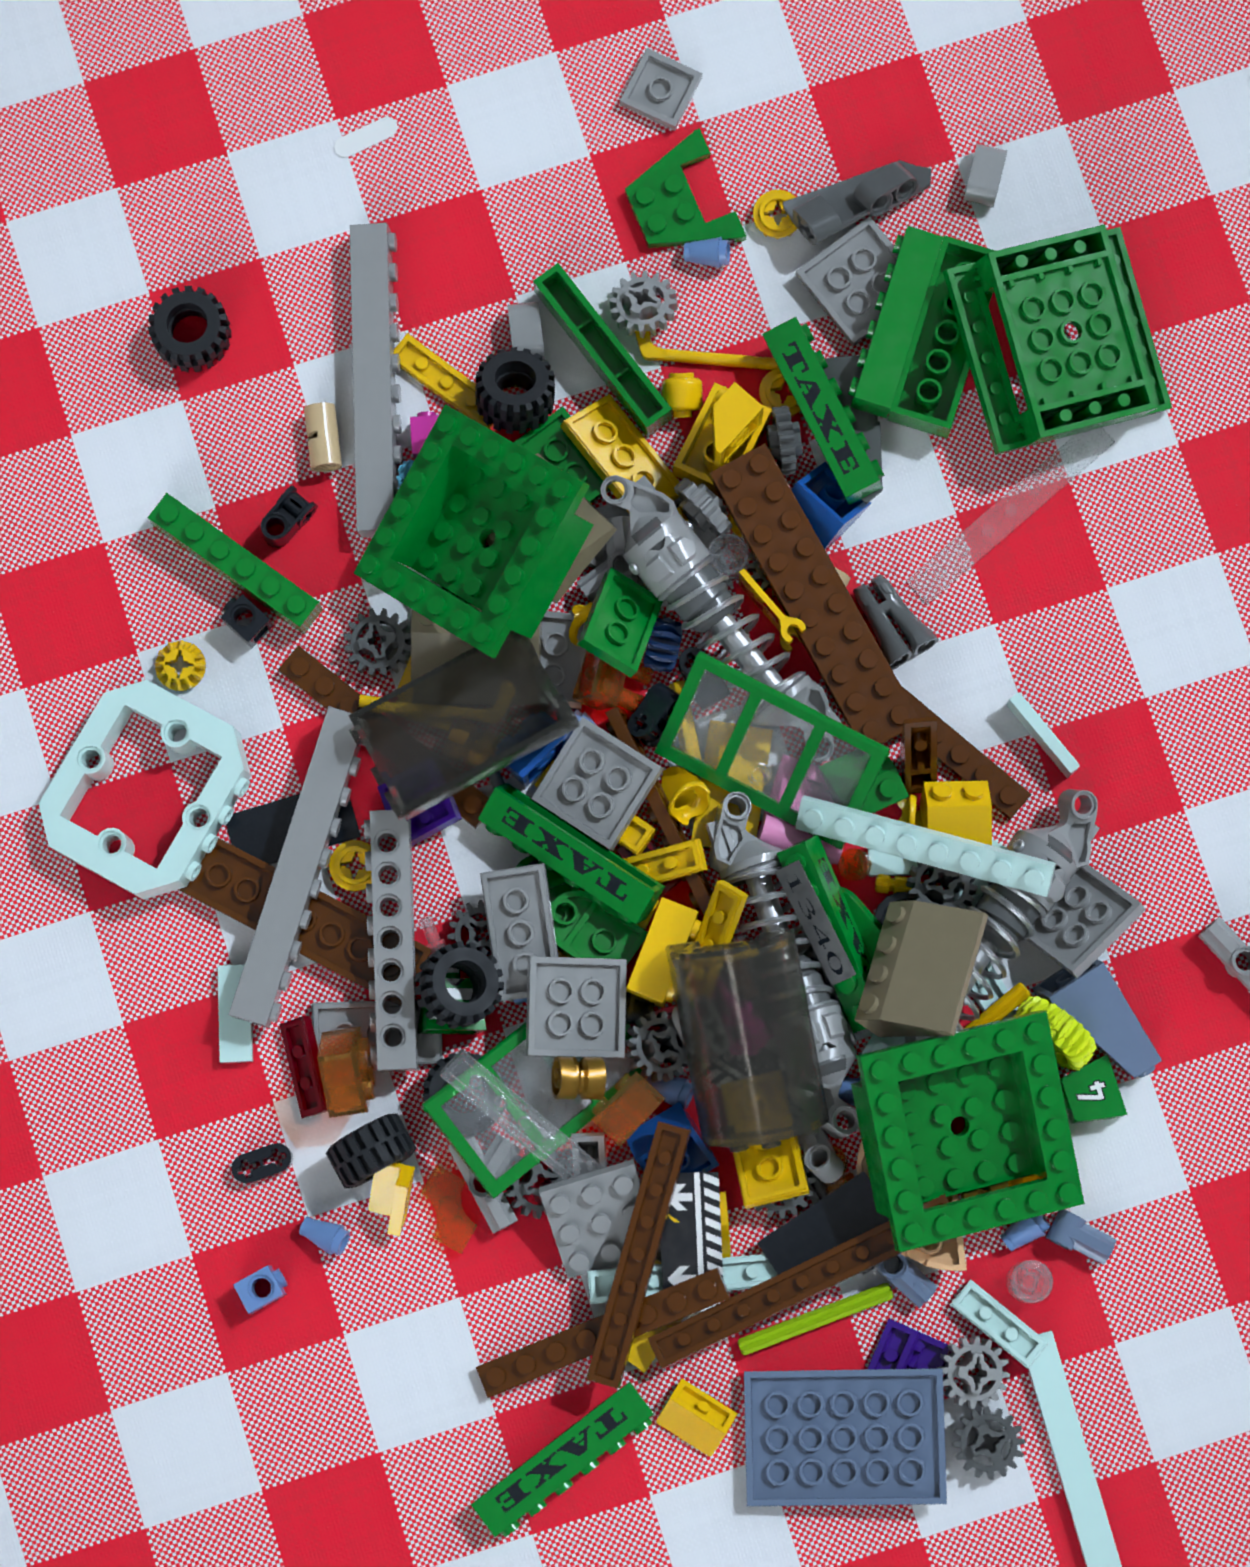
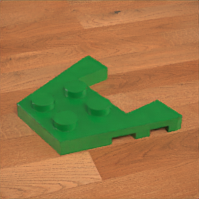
M700 128L692 132L625 188V194L648 248L684 246L685 243L722 237V240H734V242L746 240L745 231L736 211L707 223L704 221L682 168L710 158V151Z

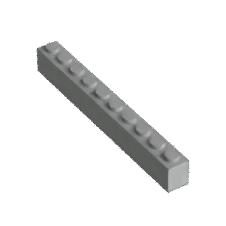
M387 223L349 225L357 532L362 538L373 537L398 492V481L396 479L398 476V464L403 463L402 447L397 445V434L402 433L401 416L396 415V403H401V389L395 380V373H400L399 354H394L395 342L400 340L398 323H394V312L399 311L398 294L393 293V282L398 281L397 264L392 262V252H397L396 233L391 232Z
M328 706L229 1011V1015L234 1018L266 1028H270L271 1022L276 1023L282 1009V1004L278 1003L281 991L286 992L292 978V973L288 972L291 961H296L301 951L302 942L298 941L301 929L307 930L312 911H309L308 908L311 899H317L322 885V880H318L321 868H327L331 858L332 850L328 849L331 837L336 838L340 830L342 819H339L338 815L341 806L346 807L350 799L352 789L347 787L351 776L356 777L360 768L361 758L357 756L361 745L366 746L370 737L371 728L367 727L368 721L366 717Z

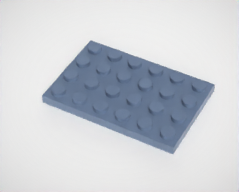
M943 1368L744 1371L747 1506L947 1504Z

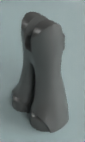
M880 574L871 579V582L882 603H877L865 584L855 588L853 592L860 609L874 632L878 646L891 669L894 670L909 660L912 653L887 615L896 622L915 656L929 650L939 639L930 628L923 624L909 610L891 583Z

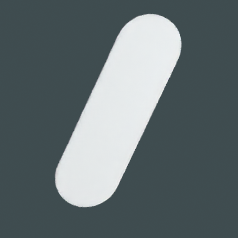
M383 117L337 139L334 144V150L340 157H349L395 135L398 128L397 123L393 118Z

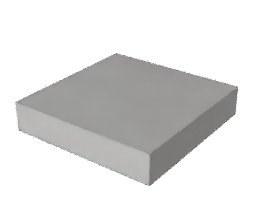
M646 48L620 99V106L676 131L702 80L703 73Z

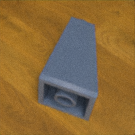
M1097 959L1078 979L1062 968L1032 988L1038 997L1047 999L1052 1004L1055 1003L1059 1008L1073 1016L1076 1021L1083 1024V1027L1094 1038L1096 1047L1102 1053L1108 1055L1110 1060L1132 1077L1141 1078L1149 1075L1155 1070V1065L1162 1061L1104 962Z

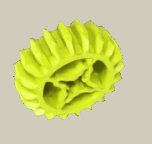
M1029 996L1018 1007L1014 1017L1039 1010L1047 1011L1057 1063L1069 1070H1080L1093 1057V1053L1097 1048L1090 1032L1083 1027V1024L1076 1021L1073 1016L1059 1008L1055 1003L1052 1004L1047 999H1042L1038 996Z

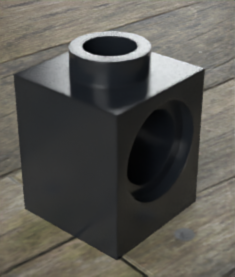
M243 594L238 599L232 598L222 610L224 614L221 616L224 624L251 648L274 626L271 620ZM251 613L253 619L250 624L246 626L237 624V619L241 614Z

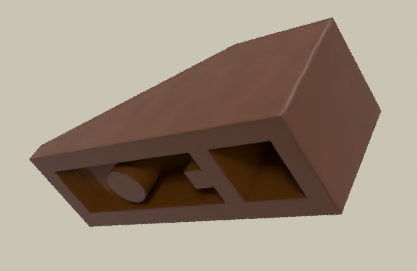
M937 717L904 719L900 761L903 784L908 794L922 793L924 782H937Z

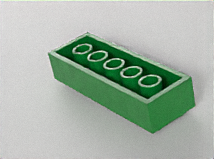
M944 235L887 421L948 439L970 365L943 272L949 268L977 262L984 255L995 250ZM992 293L985 294L988 306L992 297Z

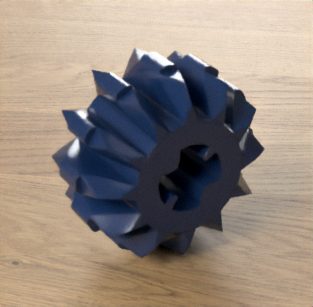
M657 617L643 656L645 667L658 672H671L674 669L683 634L682 624L673 621L674 619Z

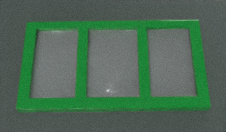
M700 651L695 657L694 664L654 753L731 793H744L755 806L796 826L801 798L804 795L862 810L884 761L889 756L890 748ZM818 835L821 840L840 850L846 844L842 841Z
M525 1022L421 1105L424 1112H427L489 1196L494 1199L571 1137V1133L579 1131L642 1080L640 1078L642 1069L632 1070L630 1068L635 1062L634 1059L602 1057L606 1066V1090L601 1100H582L580 1095H577L575 1099H555L551 1088L553 1060L555 1057L570 1056L526 1055ZM625 1024V1041L632 1038L627 1032L628 1028H631L629 1024ZM625 1045V1054L631 1051V1047ZM575 1057L577 1062H580L582 1057Z

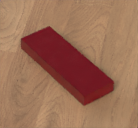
M302 1016L279 1024L301 1119L333 1110L311 1016Z

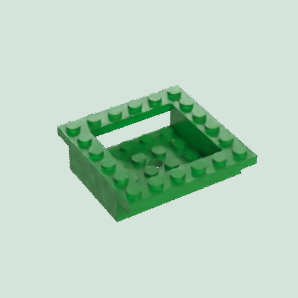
M1104 224L989 252L977 262L949 268L943 272L995 455L1168 411L1172 408L1121 227L1106 230ZM995 293L1028 410L1022 414H1019L985 294ZM1066 324L1076 327L1078 331L1076 340L1066 337L1064 333Z
M445 404L358 563L354 574L495 659L510 630L530 639L533 637L594 524L575 514L590 485ZM494 532V543L490 547H486L488 535ZM406 566L416 570L417 572L421 573L422 575L426 576L427 578L431 579L432 581L451 591L455 595L459 596L460 598L464 599L465 601L482 610V612L465 603L464 601L460 600L459 598L455 597L454 595L450 594L449 592L445 591L444 589L440 588L439 586L435 585L431 581L427 580L426 578L422 577L421 575L417 574L416 572L412 571Z
M1039 1010L958 1030L954 1036H934L856 1056L861 1081L851 1083V1089L876 1212L889 1218L896 1251L904 1252L1085 1204L1047 1011ZM961 1116L965 1121L964 1130L959 1134H954L951 1130V1122L954 1118ZM1033 1174L1042 1177L1041 1179L926 1209L923 1208V1203L929 1202L943 1194L948 1197Z

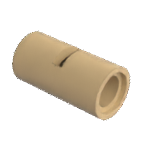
M322 402L305 406L304 415L311 471L330 472L340 469L342 461L335 404Z

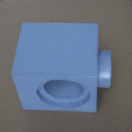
M267 1265L233 1284L248 1314H253L287 1295L284 1287L288 1286L279 1268L274 1270L272 1266ZM262 1278L267 1279L271 1284V1291L264 1298L259 1297L255 1292V1284Z

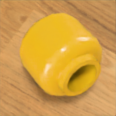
M669 373V378L662 381V397L672 408L673 418L692 417V411L702 408V381L699 378H694V373Z

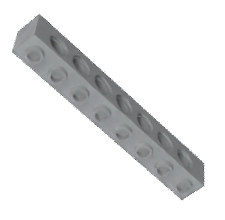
M409 809L370 811V820H364L365 839H370L371 852H365L366 871H371L372 884H366L367 903H372L373 916H367L368 935H373L374 948H368L369 968L374 967L375 980H369V999L375 1000L376 1013H370V1031L376 1032V1045H371V1064L377 1065V1070L380 1073L419 1071L417 1000L414 991L416 987L411 814ZM385 837H393L397 841L395 849L391 852H383L379 849V844ZM386 869H394L398 873L396 881L392 884H384L380 881V876ZM387 901H395L399 905L398 912L391 917L384 916L381 913L382 905ZM388 933H396L400 937L399 944L393 949H387L382 945V940ZM389 965L400 967V976L395 981H387L383 977V972ZM391 997H397L402 1002L401 1009L395 1014H389L384 1010L386 1000ZM394 1029L401 1031L403 1035L402 1042L395 1047L388 1046L385 1042L386 1034Z

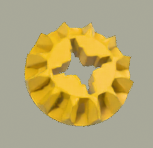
M771 190L764 193L756 201L753 209V219L756 228L765 237L770 236L779 240L782 237H790L798 229L783 208L784 201L796 198L790 192ZM776 204H779L781 213L787 215V217L781 218L779 226L776 225L774 217H769V214L774 213Z
M776 368L766 374L760 384V401L764 406L771 409L772 407L788 406L791 416H794L801 411L794 396H787L784 404H781L780 394L775 393L776 390H781L785 383L780 369Z
M183 640L173 643L168 642L167 646L158 651V656L154 663L156 675L165 687L175 691H186L195 687L202 680L206 670V661L201 650L195 644ZM181 653L183 661L193 666L183 668L180 678H178L177 670L167 664L177 662Z
M351 840L339 845L334 850L330 858L329 870L332 879L339 887L354 892L366 890V884H372L371 871H366V868L358 870L355 879H353L351 869L342 866V864L352 863L356 853H358L360 864L365 865V852H371V845L363 841Z

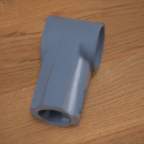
M1065 1209L1058 1211L1046 1235V1238L1053 1243L1070 1251L1073 1249L1102 1265H1105L1117 1241L1106 1233L1087 1225L1084 1219Z
M901 1254L897 1255L900 1265L894 1273H888L884 1269V1262L876 1265L878 1273L890 1281L918 1308L925 1304L938 1288L907 1257Z

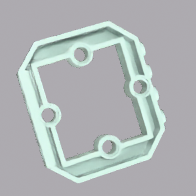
M148 680L104 692L38 803L48 845L56 852L143 900L187 887L189 882L194 881L199 875L202 867L200 863L205 854L210 853L214 849L218 840L216 835L222 825H226L232 818L234 813L233 806L238 797H243L250 786L249 778L251 773L241 734L225 721ZM133 712L161 726L160 731L163 742L175 753L181 755L189 754L198 746L220 758L218 765L197 801L189 804L184 809L182 814L183 825L157 869L133 856L135 845L132 839L119 829L107 828L96 836L70 821L93 780H103L112 773L114 760L109 753ZM186 729L184 739L174 742V736L177 731ZM99 755V764L94 768H89L90 759ZM207 814L208 820L205 825L196 827L195 822L198 816ZM116 840H121L120 849L110 854V845Z

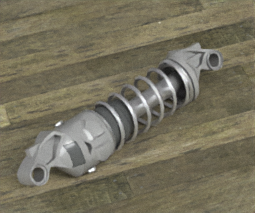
M617 475L607 477L602 482L600 488L603 499L611 505L627 509L630 513L623 555L629 563L630 571L641 578L656 598L659 597L658 601L666 599L668 602L666 610H674L683 621L682 630L693 628L695 632L705 633L698 641L697 649H705L720 641L725 649L716 657L717 660L725 664L735 660L740 666L738 669L740 672L841 723V720L829 707L828 698L823 688L815 683L809 675H806V672H797L785 680L778 674L780 669L788 662L790 658L789 652H783L770 660H767L762 654L774 641L775 633H767L754 641L749 638L747 634L759 621L760 614H751L739 621L733 618V613L743 603L744 595L737 594L732 596L728 591L727 583L729 576L720 575L713 567V556H710V551L694 533L692 524L689 521H685L678 513L674 501L664 493L657 491L645 475L637 482ZM612 482H620L624 486V494L619 499H610L607 495V487ZM749 623L744 629L741 628L743 625ZM728 682L727 687L735 688L737 686ZM750 693L744 699L743 707L745 706ZM765 700L759 705L753 718L757 725L800 727L804 730L806 743L814 728V725ZM827 732L823 738L829 742V751L823 756L815 755L813 759L815 761H826L834 753V737Z
M1075 789L1063 791L1058 798L1057 806L1060 815L1058 824L1043 828L1019 830L1005 848L1006 850L1056 863L1047 897L987 881L988 886H980L983 895L975 907H967V910L985 912L988 915V919L964 1000L974 1015L961 1012L960 1019L968 1021L980 1019L979 1010L969 997L979 1000L993 998V990L984 977L996 980L1007 977L1006 968L997 956L1007 959L1020 957V948L1017 943L1034 936L1033 925L1036 920L1049 914L1055 903L1063 898L1065 888L1076 871L1089 864L1091 841L1100 829L1095 825L1098 801L1092 792ZM1077 797H1079L1081 802L1078 811H1076L1074 806ZM990 960L998 966L1001 974L984 970ZM977 980L988 993L987 995L971 991ZM959 1022L956 1031L963 1029ZM934 1036L905 1037V1044Z
M732 792L718 805L715 821L705 825L711 841L709 866L719 874L721 880L728 882L734 887L747 885L750 896L747 897L745 905L753 903L758 919L740 926L739 931L744 932L761 927L766 942L748 949L746 954L754 955L770 951L774 964L767 969L757 972L755 978L765 977L768 985L767 995L764 996L763 1001L770 1002L776 1018L772 1020L771 1026H773L772 1030L778 1044V1050L782 1056L779 1058V1064L782 1070H787L790 1079L787 1093L797 1105L803 1108L809 1126L818 1124L832 1138L843 1139L859 1128L856 1109L842 1101L838 1096L842 1082L856 1059L857 1053L854 1045H857V1040L853 1032L849 1033L847 1021L843 1016L840 1005H837L838 1001L830 999L834 988L825 984L822 976L824 969L821 963L807 956L814 950L812 945L797 953L795 945L811 943L808 938L792 939V936L803 930V927L800 923L795 928L789 930L786 921L799 919L796 914L784 915L785 912L793 907L790 902L781 907L778 898L787 897L785 891L776 892L782 885L780 881L773 884L770 876L776 874L775 871L783 868L777 856V853L783 849L763 842L747 832L746 824L752 808L751 801L744 793ZM727 804H736L741 814L739 816L732 815L728 810ZM838 1114L847 1118L849 1124L847 1130L841 1129L837 1125L836 1117Z

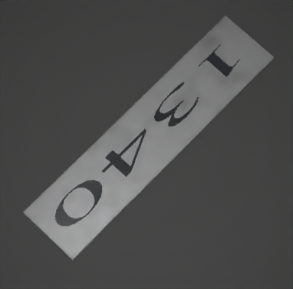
M797 860L775 871L831 985L833 986L857 975L800 861Z

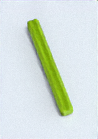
M888 1283L877 1285L739 1338L738 1345L743 1355L751 1354L889 1301L893 1298L891 1287Z

